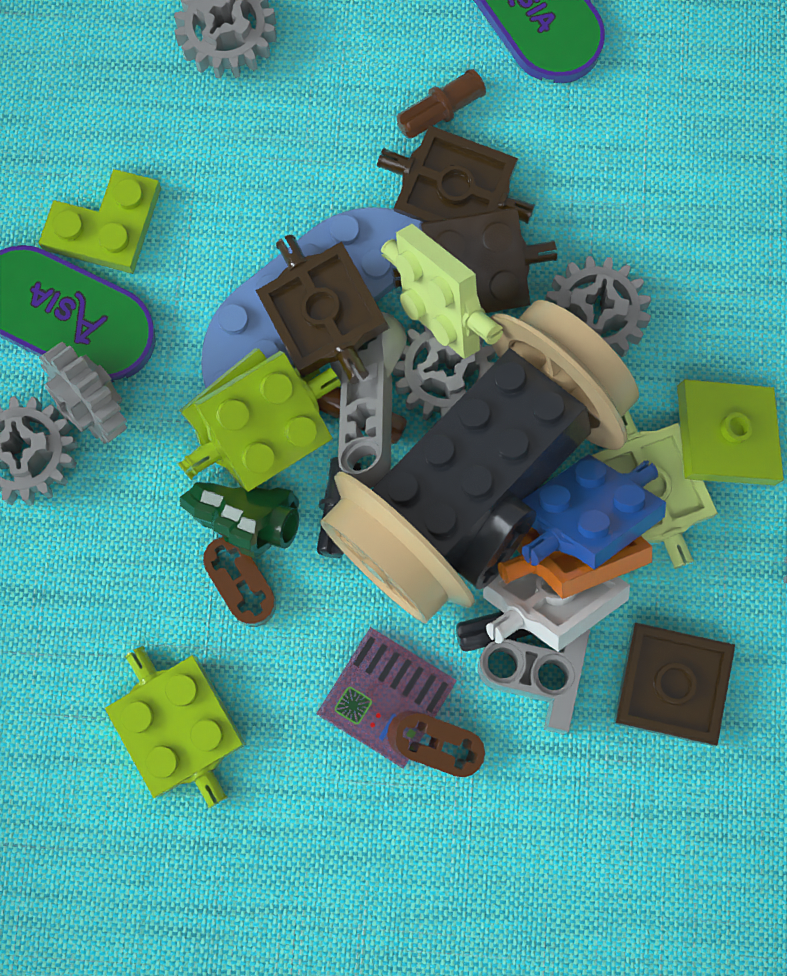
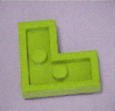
M113 169L99 212L53 200L39 240L40 247L51 253L133 274L161 191L159 180Z

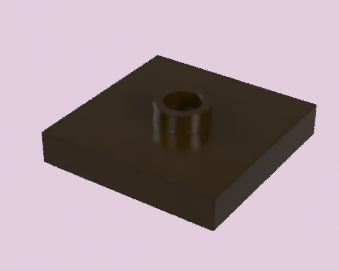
M635 622L632 625L613 724L708 746H717L735 645Z

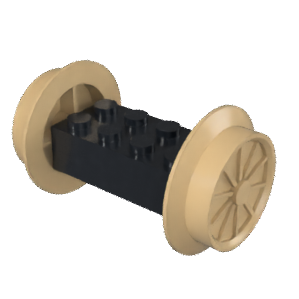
M537 300L518 319L505 314H494L490 317L494 322L503 327L501 338L492 344L499 359L372 490L344 472H338L334 476L341 500L320 521L323 529L341 551L379 589L422 623H427L447 601L470 608L475 603L470 589L458 575L457 567L464 553L491 513L504 499L511 495H516L523 500L536 491L585 439L610 450H618L627 442V431L622 416L639 399V390L631 372L616 352L592 328L571 312L552 302Z

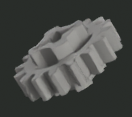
M181 0L183 11L175 12L174 14L178 28L174 30L178 46H182L184 59L186 61L195 59L197 70L200 73H203L209 66H212L216 78L222 77L224 69H231L232 74L237 78L240 77V66L246 64L253 71L258 69L257 55L269 58V43L276 42L277 36L275 26H273L276 24L274 8H269L268 0ZM249 13L256 20L255 29L251 28V23L248 20ZM196 25L201 27L202 41L195 35Z
M592 256L586 258L584 269L581 270L573 262L569 263L566 269L567 278L556 274L552 282V287L555 291H548L545 301L552 302L571 312L592 328L599 336L609 330L619 331L612 336L602 339L619 356H626L629 350L628 342L636 345L639 344L644 335L639 328H646L651 318V315L642 312L648 308L651 297L638 295L644 284L643 279L639 278L630 281L627 278L630 266L627 264L619 271L612 269L613 261L611 257L606 258L602 267L596 266ZM594 282L584 289L577 288L585 283ZM599 295L601 296L600 306H602V315L599 316L595 325L593 324L595 314H593L592 305L595 304Z
M425 325L424 333L422 334L410 328L407 331V340L410 346L405 345L400 357L403 361L397 362L393 369V375L404 377L395 383V390L397 394L410 393L406 400V408L408 410L417 407L419 404L423 406V420L427 421L433 412L440 413V418H442L466 393L465 378L474 375V371L478 370V381L494 364L489 362L496 355L492 346L482 347L484 339L479 336L480 350L463 359L448 345L443 346L440 344L432 331ZM426 348V361L418 364L417 369L413 370L415 359ZM445 363L448 369H454V375L447 377L443 370L437 371L438 365ZM432 391L436 394L444 396L445 399L436 398L434 396L429 395L427 392Z
M63 342L58 343L39 357L43 363L41 364L42 369L49 375L47 377L48 382L44 384L45 389L50 393L57 405L56 408L67 421L70 420L81 432L89 428L96 439L100 438L104 444L109 443L127 429L125 425L127 420L119 412L121 410L119 404L122 402V398L116 392L111 383L110 376L101 365L97 366L87 355L78 357L74 349L70 345L67 347Z
M16 396L10 397L9 409L3 410L0 407V469L10 468V473L14 477V481L0 477V492L2 491V500L9 505L14 504L18 495L21 496L28 506L34 505L35 493L39 491L48 499L52 498L53 494L50 485L55 481L66 486L68 481L61 472L63 468H76L77 464L72 457L67 455L68 451L78 448V444L73 437L65 436L72 429L71 425L65 418L57 420L59 412L51 404L42 411V404L35 397L30 398L26 407L22 406ZM30 422L43 425L49 430L50 435H46L44 432L33 433ZM24 440L31 448L23 450V458L20 459V462L14 454L21 452V444H24ZM49 462L47 467L39 474V472L43 469L46 463Z

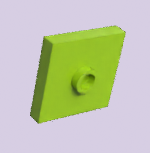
M684 379L677 385L685 479L773 486L784 480L774 387Z

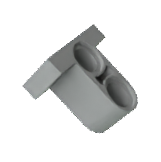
M588 629L561 649L560 652L506 639L501 643L493 641L484 648L479 658L477 671L480 679L486 686L494 690L549 702L543 730L564 735L569 732L590 630ZM496 652H504L510 655L515 663L514 674L508 678L494 676L488 668V657ZM554 664L563 671L565 677L561 689L549 690L540 683L538 671L542 665Z

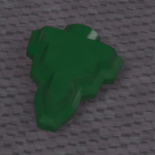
M196 482L190 490L180 496V506L189 512L198 523L213 529V531L222 535L226 542L238 547L242 554L252 558L263 554L272 545L284 549L288 548L298 530L299 499L294 496L292 490L279 487L270 490L255 487L248 492L243 487L230 488L215 483Z

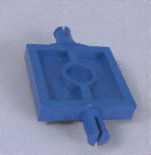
M587 454L525 497L522 501L536 511V519L532 528L537 530L540 535L522 548V555L528 563L531 561V565L536 566L554 551H560L575 556L594 570L665 518L666 502L643 488L658 477V470L653 463L649 465V461L644 460L629 473L622 474L594 456Z

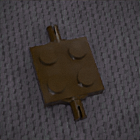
M429 125L421 145L411 154L410 158L383 148L377 162L378 168H383L403 176V187L395 203L394 212L423 223L515 207L518 208L519 220L528 224L535 208V204L509 196L510 181L516 169L518 158Z
M515 207L419 223V229L476 274L477 296L480 306L484 309L485 313L530 306L527 281L529 265L557 261V253L552 251L557 250L554 240L526 245L521 235L518 208ZM392 268V276L395 278L393 283L395 289L402 287L401 278H396L401 277L397 268Z
M284 236L292 253H290L282 238L276 243V247L279 249L288 267L284 269L278 278L255 290L302 377L309 375L328 363L339 361L348 377L349 383H359L360 381L352 365L354 364L363 380L368 377L369 372L366 370L356 350L363 343L390 329L342 241L320 254L305 257L295 236Z

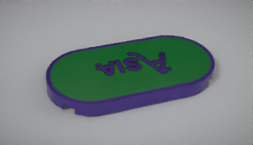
M473 0L518 65L530 76L541 81L543 77L548 80H554V83H569L584 77L595 67L604 45L605 29L601 16L590 0Z
M18 245L0 250V338L39 357L58 343L63 342L67 347L70 345L78 357L87 355L97 366L101 365L110 376L111 383L124 377L129 378L143 369L152 356L156 338L151 315L145 304L137 296L43 249L34 246Z

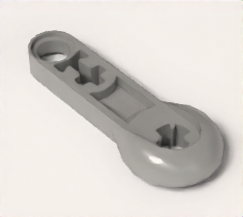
M385 312L381 313L390 329L363 343L356 350L366 370L369 372L368 377L363 380L353 364L352 368L360 382L351 384L340 362L330 363L331 368L341 381L339 467L342 472L354 477L369 489L375 487L391 468V373L404 351L407 340L404 326L393 315ZM365 424V431L368 437H364L362 432L360 431L361 428L365 427ZM367 455L376 456L373 464L362 471L353 470L356 462Z

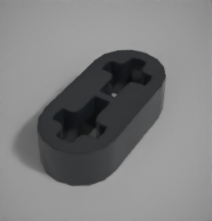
M511 495L504 499L491 513L464 553L457 567L458 573L476 589L480 590L488 586L499 575L498 563L507 561L512 557L531 529L536 519V511L516 495Z

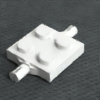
M499 574L488 586L483 588V598L504 612V614L487 624L486 630L492 640L495 639L496 643H501L516 630L525 629L559 652L628 601L630 584L616 577L562 599L537 574H528L508 584L505 583V580H502Z

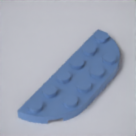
M360 208L339 213L322 221L299 238L297 243L306 257L320 254L342 241L375 302H378L395 288L392 268H397L390 261L382 257V246L388 240L395 239L397 241V231L410 224L419 228V223L423 222L394 212V209ZM281 254L231 293L214 314L208 326L202 348L201 365L205 388L255 348H259L266 358L279 351L284 352L293 369L296 367L255 291L278 278L284 269L288 267Z

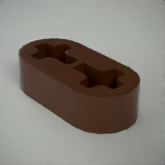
M223 537L213 540L204 552L203 564L231 613L241 624L248 627H258L266 624L274 615L276 599L252 557L242 554L238 547L226 542ZM226 549L230 555L236 552L240 554L234 562L241 576L235 580L231 578L225 568H219L218 570L214 568L220 562L217 554L221 550ZM246 583L255 596L263 593L266 596V599L260 603L263 611L256 616L250 610L243 613L240 611V607L245 604V599L238 588Z
M412 710L400 712L389 724L387 736L390 746L395 752L410 760L457 777L473 775L484 762V744L479 736L471 731ZM417 725V729L420 732L431 736L428 746L419 742H412L409 747V740L403 737L405 728H415ZM444 742L456 746L462 744L465 749L469 750L467 758L465 760L458 758L455 762L454 756L441 751Z

